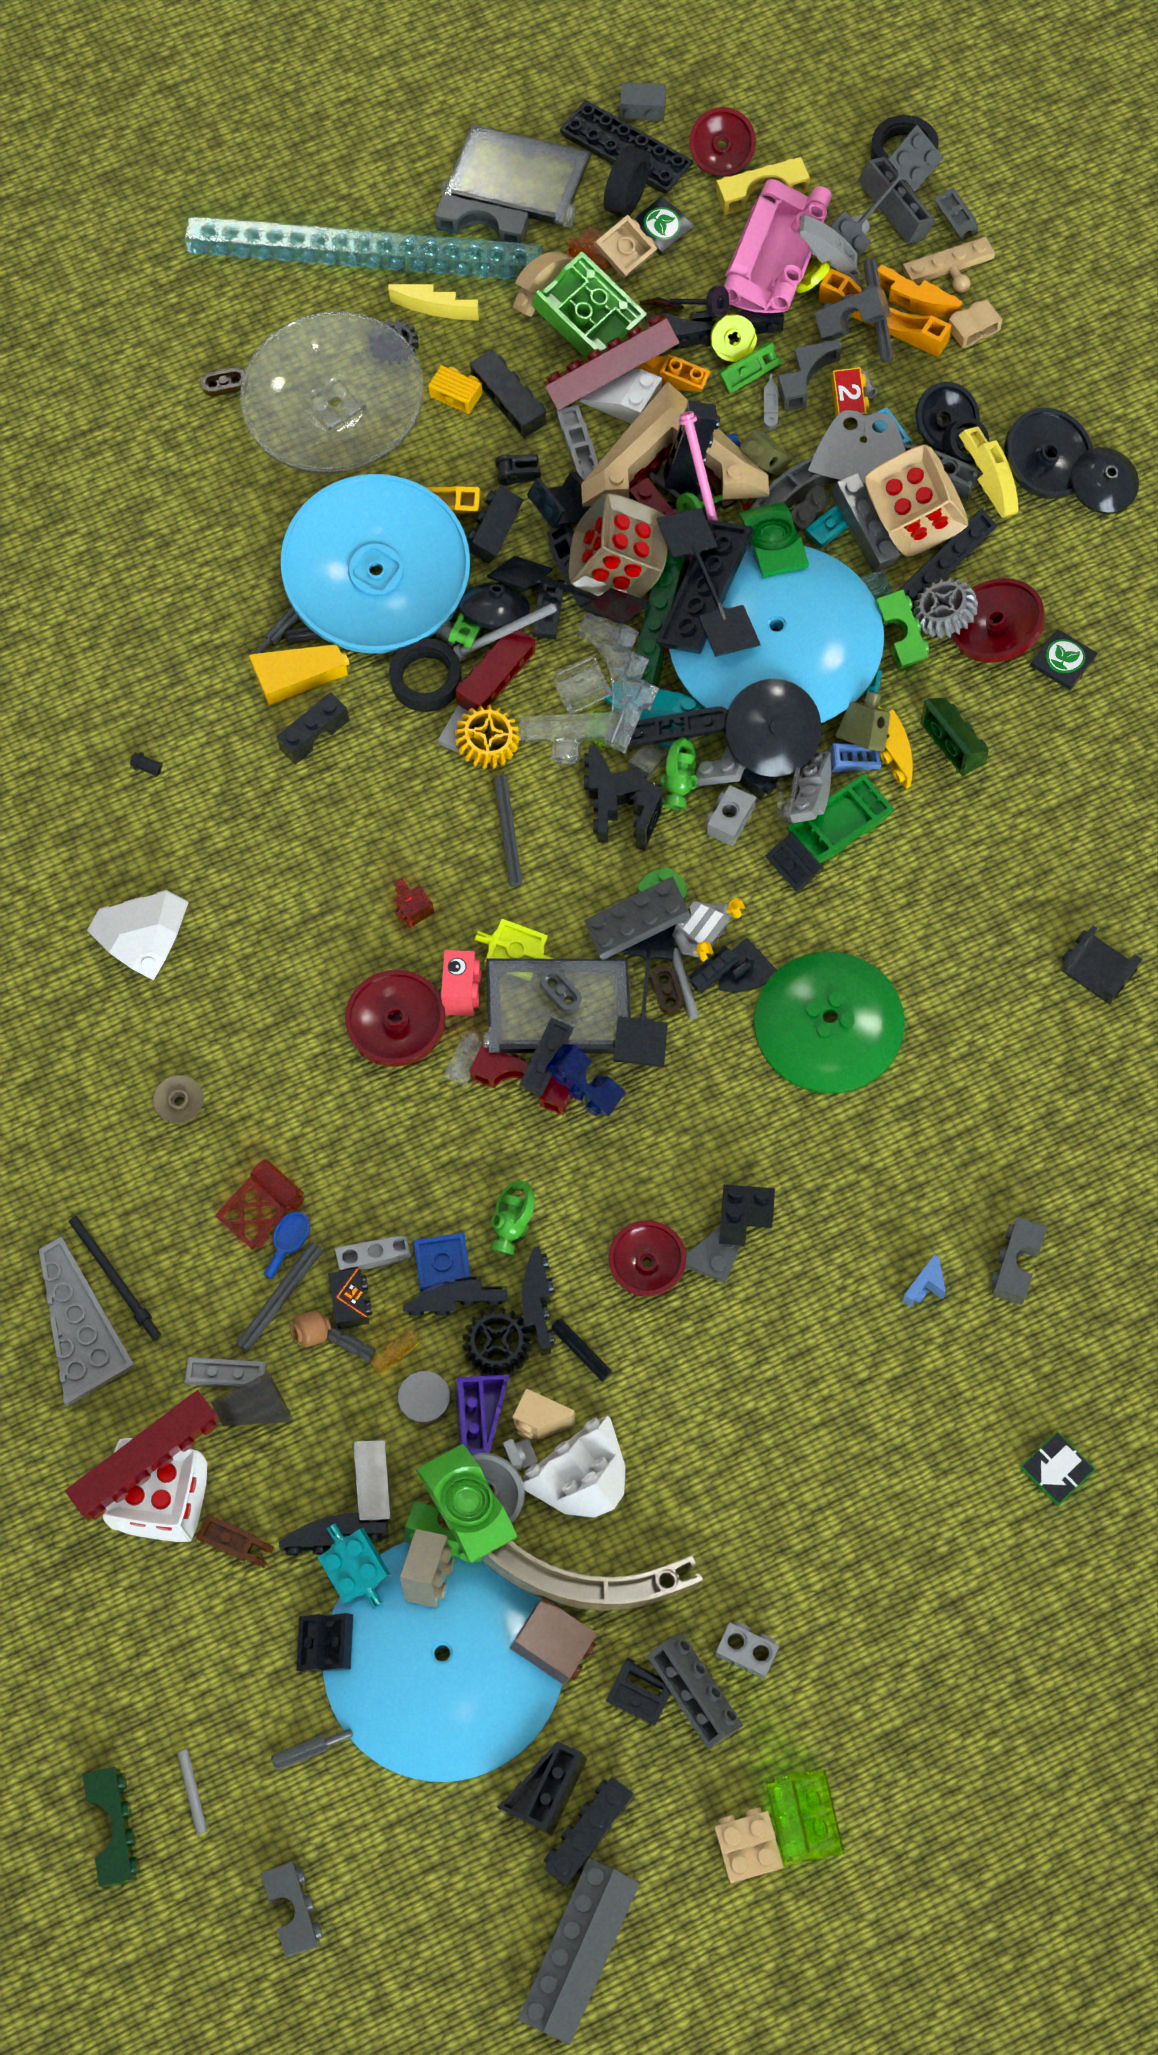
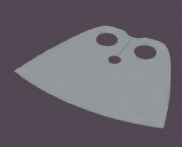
M845 410L833 420L821 440L808 471L839 480L857 473L862 483H865V476L870 471L906 451L895 421L890 415L885 413H873L867 416L862 415L858 411ZM847 418L856 419L858 422L857 428L847 430L843 426L844 420ZM877 420H882L887 424V429L882 433L875 432L872 428V424ZM865 436L867 437L868 441L866 443H861L859 440L860 437Z

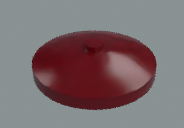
M998 578L982 582L972 588L978 601L977 615L973 616L974 622L967 623L968 629H960V635L956 632L951 635L958 650L972 660L997 663L1013 659L1027 651L1040 637L1045 625L1043 602L1035 589L1027 583L1016 579Z
M387 970L374 974L364 980L352 993L345 1012L347 1033L355 1049L366 1059L376 1064L390 1067L409 1065L426 1057L439 1043L446 1024L445 1008L438 990L426 978L406 970Z

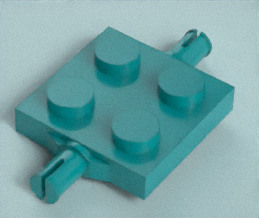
M337 1523L328 1527L326 1530L335 1543L332 1544L329 1550L317 1558L344 1604L363 1595H366L372 1608L382 1604L383 1601H381L375 1588L380 1581L391 1575L364 1528L358 1529L353 1534L344 1537Z

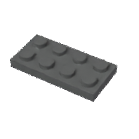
M672 876L584 921L601 960H605L691 917Z

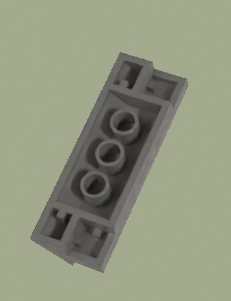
M588 1858L518 2017L519 2021L568 2045L571 2044L638 1889L639 1882L615 1869L613 1870Z

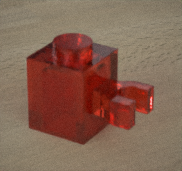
M402 878L394 883L395 891L400 896L395 899L396 910L394 912L401 923L405 921L409 928L434 913L433 903L420 885L410 890Z

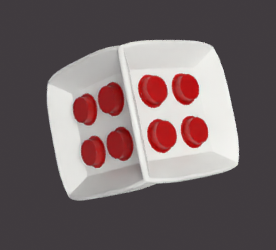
M133 1438L119 1439L114 1453ZM190 1448L185 1452L180 1451L174 1455L173 1461L165 1468H157L150 1474L151 1478L140 1486L136 1484L128 1491V1496L118 1503L114 1501L106 1507L107 1511L103 1514L105 1523L114 1530L135 1536L174 1542L192 1541L198 1525L205 1493L207 1461L200 1451Z

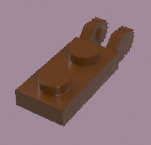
M209 1514L196 1537L200 1542L244 1562L247 1560L261 1568H265L267 1562L258 1556L249 1554L252 1546L254 1545L267 1553H272L274 1549L272 1545L257 1539L255 1535Z

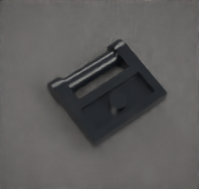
M627 1657L606 1702L655 1727L671 1692L660 1676L634 1664L635 1661ZM629 1673L663 1690L660 1697L627 1681Z

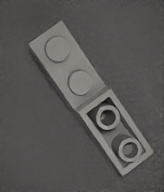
M807 215L801 216L798 229L799 235L802 240H806L810 246L811 253L817 256L821 263L829 261L833 269L835 268L838 272L851 277L859 286L858 254L839 233L823 222Z
M816 751L810 761L802 767L797 780L800 791L790 813L792 823L814 820L817 815L824 814L831 784L832 762L830 751Z

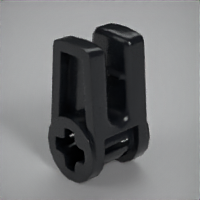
M505 454L498 456L495 459V466L499 471L497 475L498 483L508 486L516 483L532 482L536 478H541L540 468L538 467V454Z

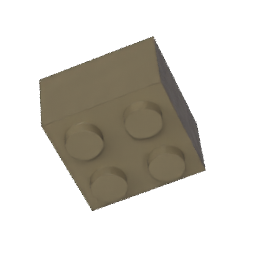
M415 1529L400 1575L405 1601L437 1608L439 1599H444L447 1590L445 1580L447 1574H452L455 1562L451 1557L452 1547L449 1546L446 1535Z

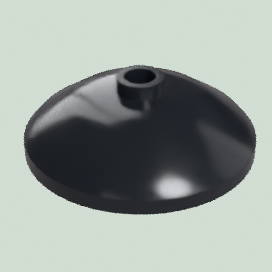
M937 383L929 387L921 395L917 403L916 424L920 435L931 447L945 452L942 444L943 433L948 425L967 417L980 421V412L976 400L966 388L957 383ZM939 417L943 420L942 424L939 422ZM963 427L956 431L955 440L959 450L965 448L959 435L968 428Z
M1097 447L1084 452L1076 460L1071 471V486L1078 500L1088 509L1101 514H1114L1125 510L1134 501L1139 490V477L1135 466L1124 454L1112 448Z
M483 582L466 589L459 601V609L462 615L473 624L488 629H499L528 615L530 604L519 590L510 585L498 582Z

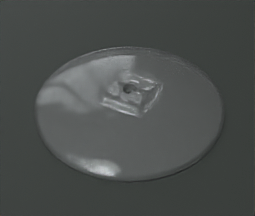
M326 312L291 322L272 334L257 349L242 379L240 401L243 417L250 434L268 455L280 463L300 471L336 474L357 470L373 464L388 455L402 443L412 430L420 414L424 396V383L421 367L414 351L408 342L393 328L381 321L361 314ZM332 400L341 401L337 406L329 405Z

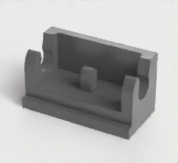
M954 188L949 189L934 199L937 207L958 234L960 240L963 241L965 239L964 234L967 231H970L973 236L978 233L975 217Z

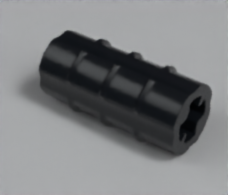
M723 946L708 960H705L701 966L695 968V971L687 977V980L699 994H702L738 964L739 961L728 947Z

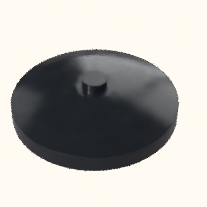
M1036 408L1024 413L1010 427L1005 439L1004 455L1009 463L1013 478L1026 491L1045 499H1061L1074 493L1071 486L1073 465L1084 452L1092 449L1093 446L1086 430L1075 418L1058 409Z
M765 679L745 687L732 700L726 712L724 722L726 744L734 759L746 770L763 777L785 776L805 766L818 748L822 731L820 714L810 695L798 685L782 679Z

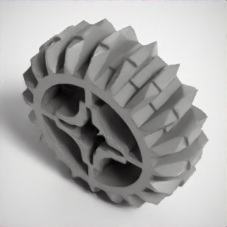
M950 577L947 582L942 578L940 583L935 584L932 582L930 588L924 587V593L918 594L919 600L914 601V616L919 620L922 631L928 633L931 637L937 635L941 639L947 634L951 638L954 632L960 635V629H968L967 623H973V616L977 615L978 601L975 592L967 582L963 583L960 579L954 582Z

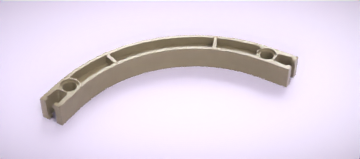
M512 1541L480 1558L496 1573L515 1586L537 1597H544L551 1602L579 1609L603 1611L647 1606L694 1589L703 1581L699 1573L691 1577L690 1580L681 1582L676 1573L684 1568L689 1570L695 1567L696 1562L693 1556L649 1572L620 1577L588 1576L569 1572L539 1560ZM659 1578L668 1579L671 1583V1588L662 1587L659 1583Z

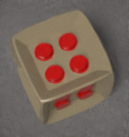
M607 493L601 496L580 519L573 534L569 559L570 583L576 588L597 596L613 588L643 598L659 580L666 564L668 546L657 523V518L665 517V515L654 508L621 495Z

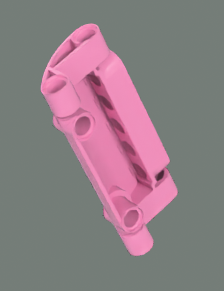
M769 179L765 182L762 192L750 212L725 275L727 279L724 287L729 295V304L744 310L760 313H778L789 309L812 254L806 240H802L799 235L798 229L801 216L807 215L824 223L827 208L832 197L829 189L823 186L815 187L809 197L778 180Z

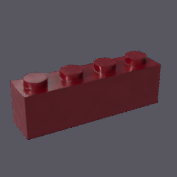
M520 630L498 639L493 649L489 648L486 651L481 663L473 666L468 678L465 681L462 680L457 685L455 690L456 704L467 711L471 708L478 711L480 705L486 710L487 706L495 701L535 654L536 640Z

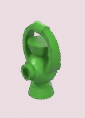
M684 737L676 740L670 747L666 761L667 773L661 776V786L670 793L669 796H666L663 806L674 810L687 809L686 799L683 796L697 786L696 752L693 743ZM680 748L686 749L687 753H680Z
M515 1180L501 1193L496 1204L495 1214L491 1219V1226L499 1238L494 1240L490 1250L514 1256L515 1245L512 1244V1241L520 1237L523 1238L527 1234V1223L533 1214L535 1205L534 1192L527 1181ZM516 1190L524 1191L525 1199L512 1196V1194Z

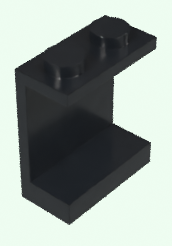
M577 471L570 472L563 485L547 488L540 478H536L527 493L528 498L552 528L578 524L591 507H582L581 484L584 480Z
M1093 925L1088 932L1084 930L1076 940L1078 945L1074 950L1069 948L1061 959L1064 962L1061 971L1111 1005L1137 972L1143 959L1136 954L1130 960L1094 936L1097 927Z

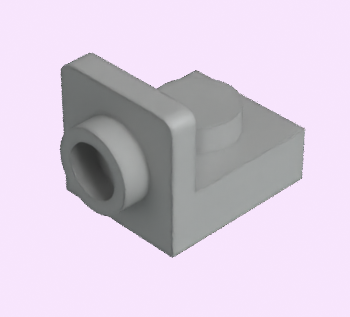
M513 1439L503 1442L508 1460L517 1472L538 1464L528 1439L516 1444Z

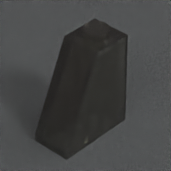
M265 1373L211 1402L214 1412L220 1419L218 1423L221 1422L222 1426L286 1423L294 1420L270 1373Z

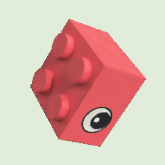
M445 950L441 999L446 1015L474 1016L475 1008L480 1006V993L478 991L482 980V970H480V960H476L475 951Z

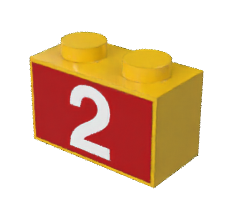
M860 367L832 371L830 378L835 416L837 417L845 410L858 411L862 415H866V411L869 410V400L867 396L864 397L863 388L866 387L865 373L861 374Z

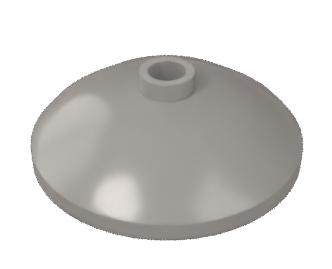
M489 1453L472 1455L480 1466L487 1483L493 1486V1494L503 1505L512 1523L521 1512L525 1497L524 1485L519 1473L507 1460Z

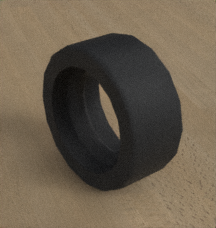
M971 417L961 418L948 425L942 438L943 449L946 455L967 464L975 460L971 454H964L959 450L955 440L956 431L963 427L968 429L979 427L989 442V435L985 426L979 420Z

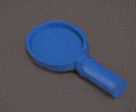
M291 1212L285 1215L277 1224L273 1235V1242L277 1251L263 1274L267 1278L273 1279L286 1254L297 1251L306 1241L310 1231V1222L304 1213Z

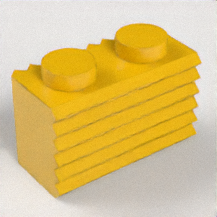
M440 365V369H438L428 385L431 398L444 404L446 403L459 411L462 410L467 414L471 413L483 394L482 383L478 378L472 375L467 377L456 368H447L443 365Z

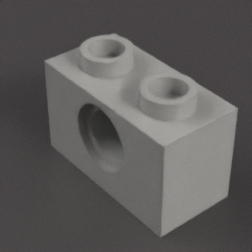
M729 785L726 792L722 791L716 802L718 807L715 812L711 811L706 819L707 835L733 847L755 809L756 797ZM730 812L733 813L735 816L726 817L724 816V814Z

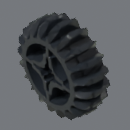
M503 1307L500 1309L499 1314L495 1313L494 1308H490L491 1315L486 1316L485 1311H481L482 1319L479 1320L473 1316L472 1322L475 1326L466 1325L465 1328L470 1334L462 1335V1339L468 1342L462 1345L463 1351H469L465 1355L466 1360H473L471 1363L473 1369L480 1366L479 1372L482 1375L487 1369H489V1376H494L495 1371H499L500 1375H505L504 1370L506 1369L509 1370L510 1374H514L513 1366L516 1365L521 1369L523 1363L520 1359L528 1360L529 1355L525 1351L532 1350V1345L527 1343L532 1340V1334L527 1333L529 1328L525 1327V1324L521 1325L524 1321L522 1316L514 1320L515 1311L513 1310L508 1315H505V1308ZM495 1324L506 1325L500 1330H493L489 1327ZM515 1331L519 1337V1342L513 1353L507 1343L511 1339V1334ZM480 1333L487 1340L481 1353L476 1349V1341ZM492 1338H497L498 1340L500 1338L503 1347L501 1345L497 1347V1344L496 1347L493 1346ZM494 1355H502L505 1358L500 1361L489 1360Z

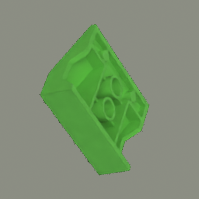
M583 252L570 261L556 279L544 290H538L535 293L531 305L585 358H588L586 355L595 349L601 351L608 347L607 343L614 338L619 337L622 339L628 335L627 332L638 326L647 316V313Z

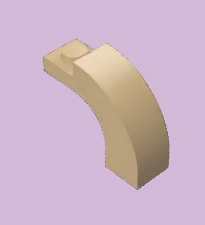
M549 252L532 260L522 270L515 282L521 288L516 296L513 308L532 317L535 309L531 305L535 293L538 290H544L552 283L574 257L561 252Z

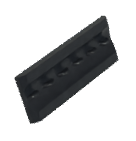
M587 100L580 105L560 129L561 134L566 139L612 165L619 153L627 145L648 152L650 154V170L646 184L663 194L668 193L693 164V160Z

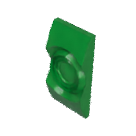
M784 502L738 512L741 525L751 526L754 530L749 545L763 578L809 567L801 536L797 533L790 510Z
M863 774L828 798L824 814L817 815L814 820L791 823L787 826V830L793 832L813 856L822 863L839 854L858 837L871 832L894 812V808L866 775Z

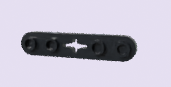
M717 706L622 723L616 728L614 738L621 747L634 748L675 741L681 737L692 738L724 732L727 709ZM672 722L680 726L675 728L674 733H672L669 729H666L671 727Z

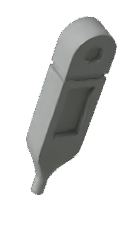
M769 374V381L764 387V427L772 431L778 426V387L773 381V374Z

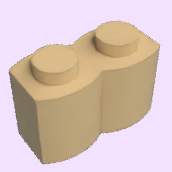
M988 300L977 301L969 309L956 311L951 315L949 319V324L952 325L950 333L962 348H966L975 344L980 339L987 338L1001 329L1002 318Z

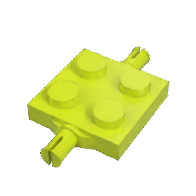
M501 919L498 929L492 936L478 930L475 941L488 945L486 959H554L544 955V946L548 935ZM534 973L507 974L531 982Z

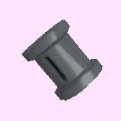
M448 620L434 635L437 638H441L453 649V646L461 643L448 641L453 628L452 622Z

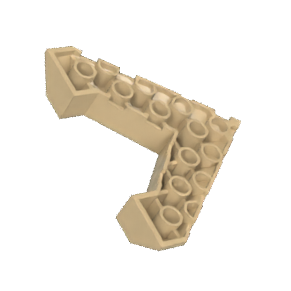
M668 381L582 482V507L592 506L601 496L607 493L629 498V483L634 479V475L649 465L656 458V454L660 450L674 442L680 425L679 415L684 413L688 400ZM714 429L713 443L711 448H707L705 465L714 471V475L721 479L722 498L769 497L768 474L743 453L720 429Z

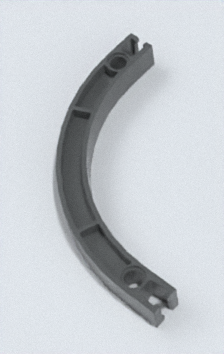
M904 444L906 451L917 447L916 445ZM933 450L942 462L944 471L951 473L947 475L951 479L958 496L968 500L972 493V486L975 487L978 483L977 479L979 478L980 469ZM811 457L776 479L769 486V497L758 498L751 509L784 502L789 509L813 491L840 480L808 471L813 459Z

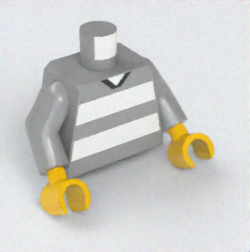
M735 898L726 904L694 901L688 908L691 917L677 923L673 932V937L681 953L694 956L701 962L705 961L708 953L713 954L712 947L726 930L731 918L730 915L732 914L734 918L741 917L740 909L745 908L742 900Z

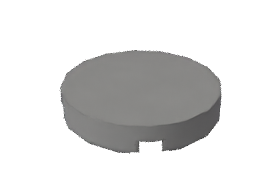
M420 1371L411 1374L403 1381L398 1393V1402L402 1413L409 1420L421 1424H430L438 1421L446 1414L451 1394L447 1383L441 1376L429 1371Z

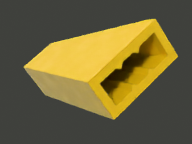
M337 644L249 655L251 666L268 705L347 676L346 666L350 665L345 651L340 652Z

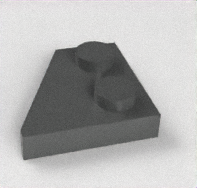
M718 1227L686 1254L685 1268L726 1283L741 1245L719 1244L720 1227Z

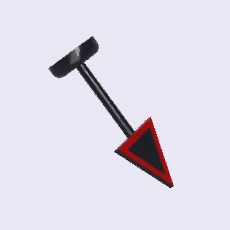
M713 286L708 291L706 299L666 300L656 297L640 301V304L678 309L684 308V306L679 304L706 305L710 316L713 318H723L729 308V295L724 286Z

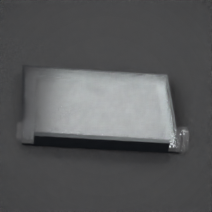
M472 124L450 179H443L441 192H444V195H453L467 200H477L481 203L527 212L530 219L572 227L576 216V205L572 203L590 161L591 152Z
M486 959L488 1032L483 1033V1046L489 1047V1053L534 1054L550 1018L553 1017L574 1027L562 1054H614L618 1016L631 1018L628 959ZM557 969L561 971L582 995V1002L578 1011L572 1014L563 1013L541 990L540 979L546 970ZM549 982L548 985L555 987L556 983ZM571 1000L564 1001L567 1005L573 1004Z

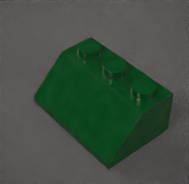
M928 698L925 700L920 724L960 775L963 777L986 763L989 752L986 743L982 739L979 740L971 724L961 718L958 708L954 704H950L946 698Z

